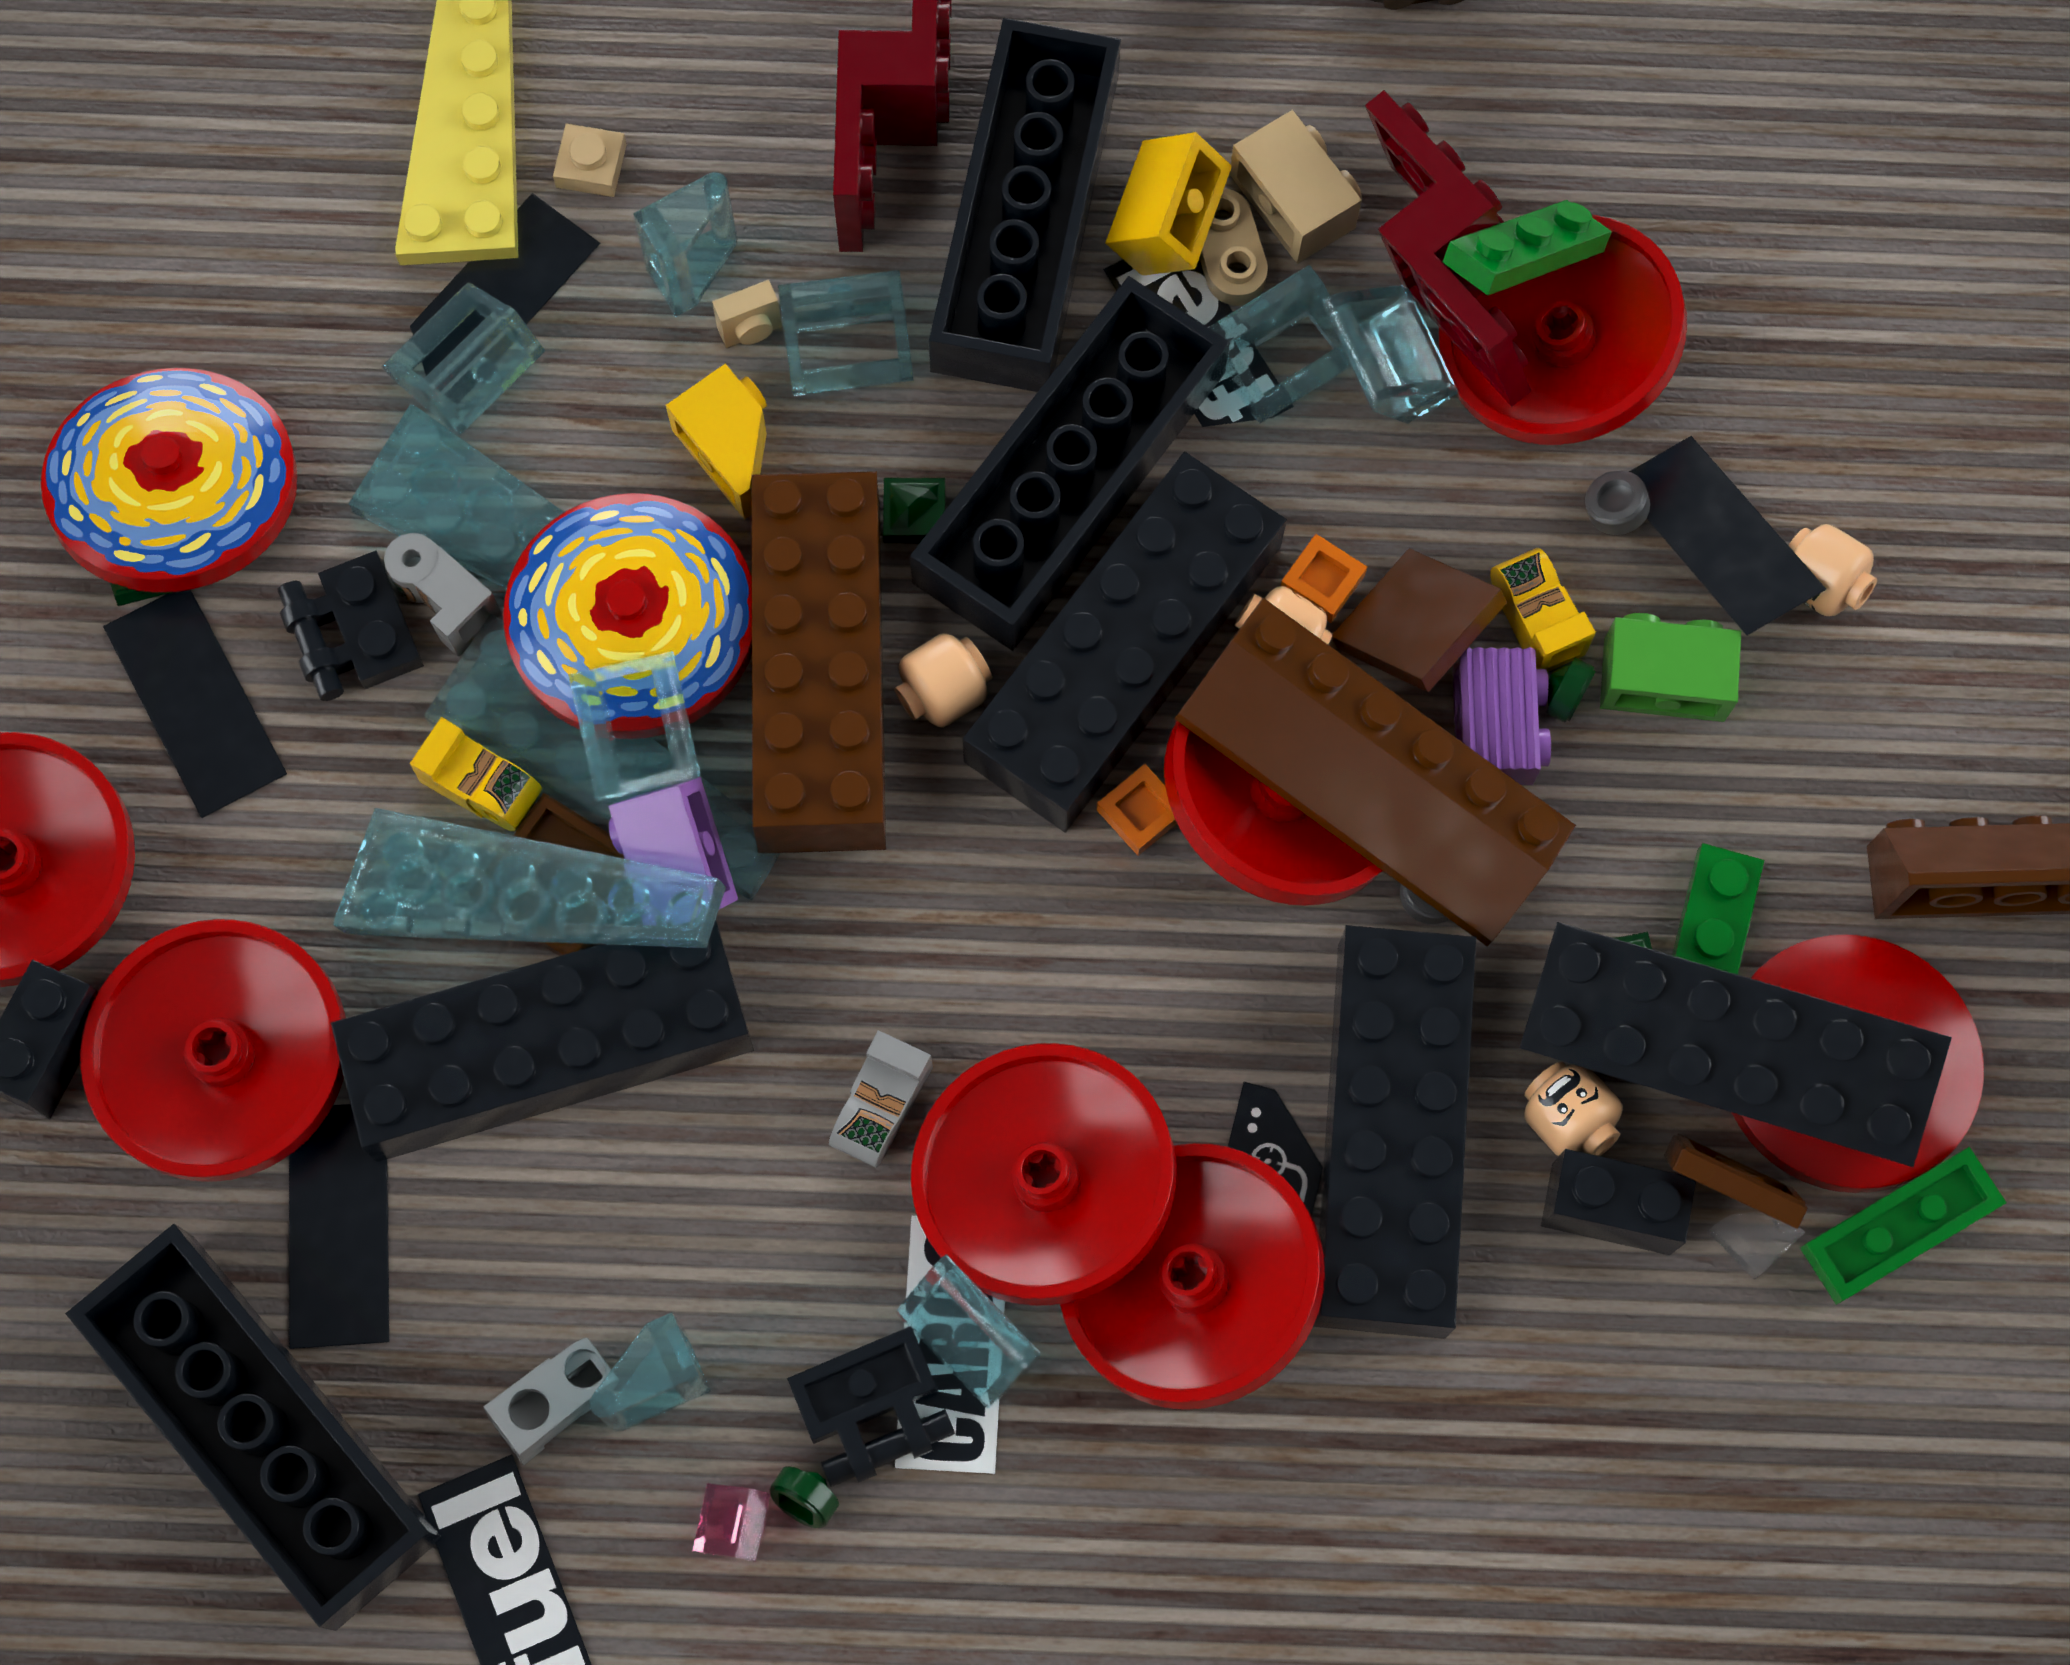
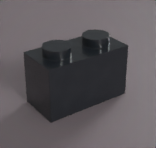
M31 960L0 1018V1098L51 1119L81 1062L82 1035L90 1008L98 994L95 988L90 984L35 960Z
M1565 1149L1552 1163L1541 1227L1671 1255L1686 1243L1696 1181L1681 1174Z

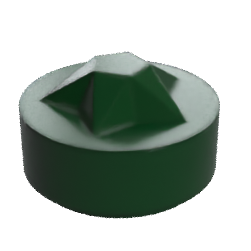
M1575 657L1571 664L1553 671L1548 680L1549 707L1546 713L1564 723L1566 721L1570 722L1596 672L1593 670L1594 666Z
M785 1466L769 1488L773 1502L784 1513L811 1528L825 1527L839 1506L837 1497L828 1488L826 1480L817 1472L803 1471L795 1467Z

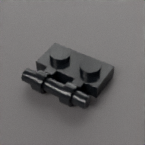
M377 550L319 572L318 575L326 593L324 596L308 599L302 583L297 580L286 582L278 588V593L284 606L280 611L283 624L288 633L295 634L303 655L299 660L305 680L314 683L321 701L336 699L344 693L338 675L352 669H356L362 685L365 689H368L424 666ZM336 620L345 643L334 648H328L319 626Z
M912 1326L787 1378L813 1444L839 1434L845 1452L821 1462L830 1487L856 1477L858 1483L877 1475L875 1468L910 1453L913 1454L914 1459L933 1451L931 1444L955 1434L946 1409L920 1419L914 1401L933 1394L938 1390ZM895 1410L902 1428L864 1443L857 1425Z

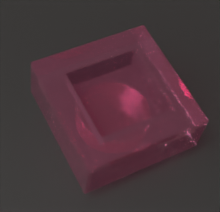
M707 1483L692 1551L716 1557L756 1562L760 1541L765 1530V1517L770 1494L751 1488Z

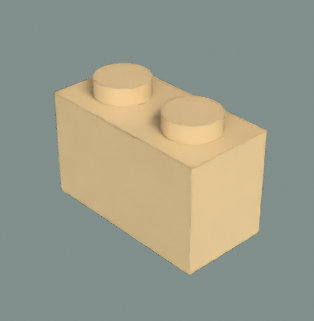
M1293 110L1233 145L1232 168L1229 175L1297 264L1356 228L1362 202V195L1357 182L1348 171H1339L1327 155V148L1320 133L1311 125L1305 126Z

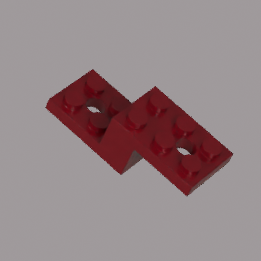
M913 0L912 31L839 30L833 199L839 252H863L864 229L875 230L876 202L875 193H873V176L877 175V145L937 146L938 123H949L950 18H952V0Z
M1383 90L1369 101L1365 107L1390 167L1418 197L1378 228L1380 236L1404 289L1512 407L1531 392L1523 368L1529 362L1522 350L1513 341L1518 336L1517 331L1498 307L1494 306L1487 311L1476 298L1483 293L1481 290L1443 263L1450 241L1503 223L1504 221L1497 214L1502 209V205L1492 189L1483 180L1479 179L1473 184L1462 173L1466 168L1461 158L1446 141L1443 140L1436 145L1426 135L1429 132V128L1419 112L1410 103L1407 102L1400 107Z

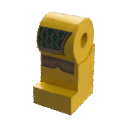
M1535 548L1491 568V583L1503 592L1507 604L1502 609L1521 648L1531 647L1536 651V669H1546L1549 672L1573 661L1575 657L1580 658L1586 655L1596 632L1586 613L1578 612L1565 587L1561 586L1551 560L1542 549Z
M442 716L409 763L420 783L480 818L485 817L500 827L515 832L543 789L527 772L466 736L461 728Z

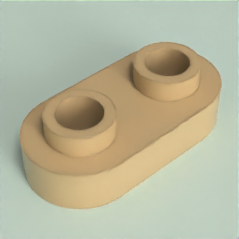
M1224 188L1217 210L1227 211L1232 217L1227 220L1213 218L1199 259L1208 288L1214 297L1232 306H1242L1255 301L1263 292L1268 273V264L1249 203L1238 192ZM1239 262L1244 264L1248 270L1243 273H1235L1228 268V265Z

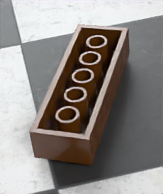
M877 471L752 475L753 831L758 854L886 850L881 542Z

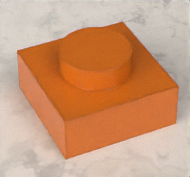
M1315 534L1282 579L1280 586L1291 589L1322 608L1326 613L1327 621L1332 623L1365 577L1368 567L1318 534Z
M1146 764L1142 765L1097 802L1096 810L1137 856L1177 824L1168 801L1165 785Z

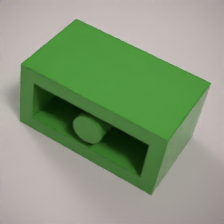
M1632 613L1625 615L1623 618L1615 617L1604 638L1600 709L1725 722L1738 703L1741 630L1723 629L1721 623L1712 620H1693L1686 624L1661 622L1659 617L1648 613Z

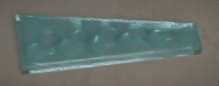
M412 404L407 408L349 502V506L354 514L398 536L409 533L422 534L441 547L465 569L507 589L514 566L530 541L547 524L564 513Z
M492 614L488 616L424 715L427 722L434 727L442 716L461 728L464 734L475 742L520 767L540 785L607 822L612 817L609 805L639 794L701 777L651 737L617 739L598 736L575 728L554 716L537 701L523 683L512 661L506 643L504 622ZM701 777L735 890L742 896L753 900L781 853L758 854L753 831V817Z
M374 808L333 925L342 932L352 935L706 948L726 886L716 877Z

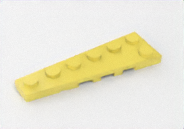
M511 0L436 1L395 246L396 257L400 265L518 258Z

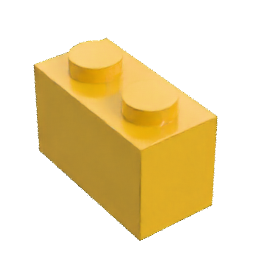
M1197 132L1143 140L1105 244L1141 275L1195 269L1232 165Z

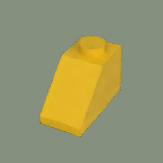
M725 363L666 404V409L674 434L745 520L752 515V475H760L767 435L763 409L767 407V403L758 387L749 377L745 376L739 380Z

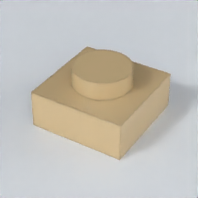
M565 124L553 173L556 188L614 197L627 146L624 133Z
M769 280L712 301L717 329L726 348L739 343L743 345L758 343L766 339L773 330L782 327L778 299Z

